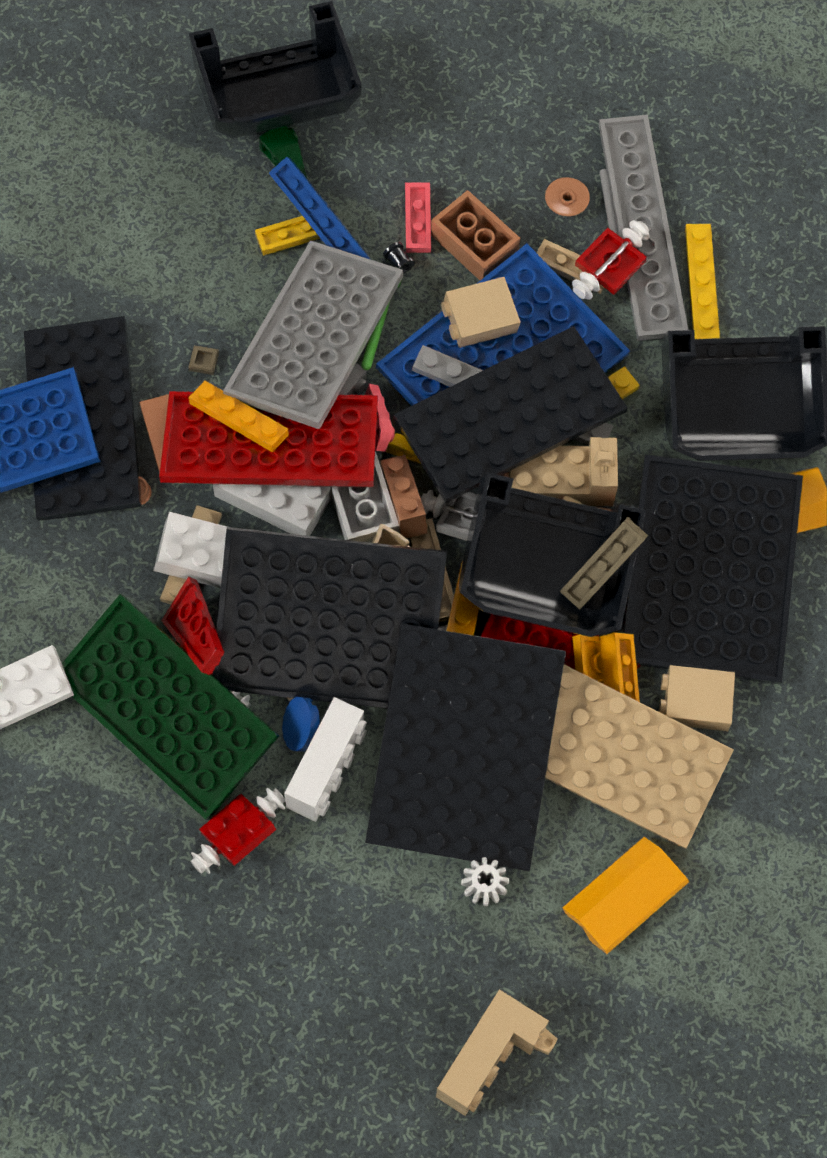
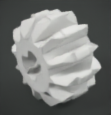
M483 857L481 866L477 861L473 860L471 862L472 869H464L463 874L468 878L462 879L461 885L468 887L464 891L465 896L475 894L472 900L474 904L481 897L483 898V905L488 906L489 897H491L493 902L498 903L500 900L498 894L506 895L507 889L504 886L509 884V878L502 877L506 873L505 867L496 870L497 860H493L491 865H487V858ZM481 877L485 880L490 878V885L487 886L485 883L480 885Z

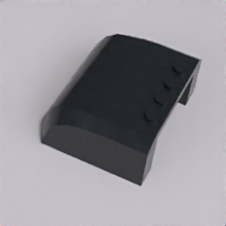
M333 1L309 6L311 40L220 60L219 46L213 28L189 33L195 72L214 130L234 139L345 113L350 109L361 95L362 84Z
M825 326L798 327L790 336L712 339H695L694 330L668 331L661 339L665 427L669 445L673 450L697 461L805 458L827 446Z
M487 472L480 480L459 579L460 593L485 613L574 634L593 637L620 630L638 548L581 609L575 606L560 591L627 517L642 530L646 510L619 504L608 511L512 488L514 478Z

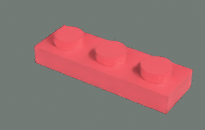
M405 183L406 253H431L430 183Z
M369 384L365 395H378L376 451L386 452L389 442H392L394 439L395 429L392 427L390 414L386 409L385 399L381 394L379 385Z

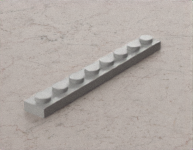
M424 345L412 368V371L449 387L483 371ZM604 423L574 440L589 446L591 437L609 438L613 425Z

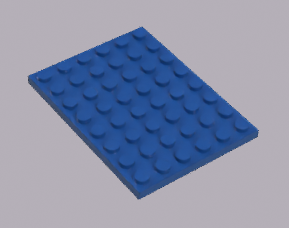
M525 244L478 282L482 283L505 277L520 319L517 333L459 348L457 340H453L450 335L449 325L451 323L449 317H445L443 311H441L376 363V369L412 406L449 388L445 384L412 371L423 345L478 369L485 370L574 326L605 374L627 357L630 350L528 244Z

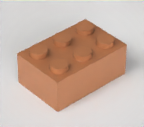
M468 190L431 220V236L479 280H482L519 250L520 237Z

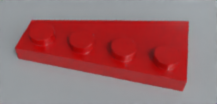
M188 576L161 621L202 673L211 675L215 667L220 663L224 650L198 581Z

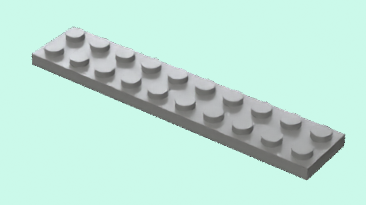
M648 115L599 119L600 136L619 236L624 239L622 230L624 228L630 229L629 223L632 220L645 223L649 229L650 238L646 241L642 240V247L636 248L647 256L646 262L627 281L637 341L661 339L668 331L688 330Z

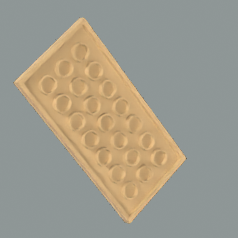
M564 665L545 779L686 849L734 749Z

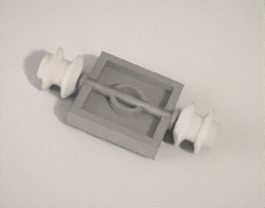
M429 490L427 494L424 493L421 497V502L426 515L429 511L433 512L435 519L441 515L436 524L437 532L467 541L477 494L468 492L449 503H445L440 494L438 497L434 496L433 490Z

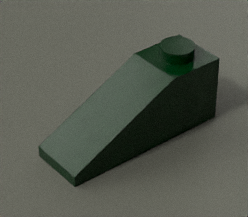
M285 126L269 130L259 137V149L275 167L286 157H290L307 178L298 144V136L292 128Z

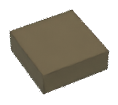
M194 345L188 367L189 371L214 375L219 350Z

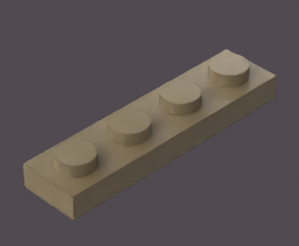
M627 517L560 592L581 609L648 535Z

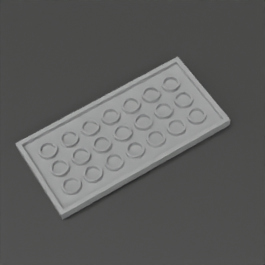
M310 241L224 388L223 394L234 397L249 406L320 429L402 280L403 270Z

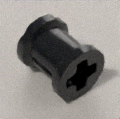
M395 242L385 249L383 257L389 260L394 267L402 269L404 274L413 268L415 260L412 257H408L403 250L404 247L401 242Z

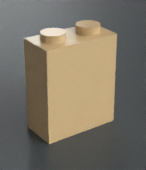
M505 277L447 291L444 302L441 303L443 314L445 317H449L451 323L449 325L450 335L453 340H457L459 348L518 332L520 319Z
M670 665L667 674H662L661 690H666L665 700H660L659 712L688 727L729 731L732 724L735 672Z

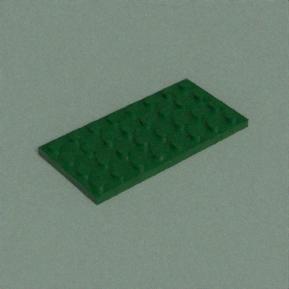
M118 595L62 662L63 669L74 694L72 697L205 820H209L279 737L272 728L212 674L202 673L185 650L124 595Z

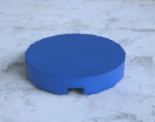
M295 697L286 707L282 725L283 738L286 746L292 751H307L319 727V711L315 705H312L311 702L313 700L311 698Z

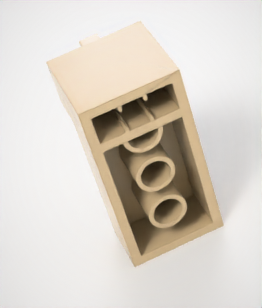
M591 437L589 446H559L509 471V478H514L512 488L558 499L569 496L587 506H613L618 488L617 438Z
M499 989L438 1086L436 1097L464 1116H466L469 1110L474 1113L483 1099L484 1093L481 1091L484 1085L488 1088L491 1086L500 1069L497 1067L498 1062H506L514 1045L531 1055L534 1049L549 1055L557 1042V1038L546 1029L549 1020Z

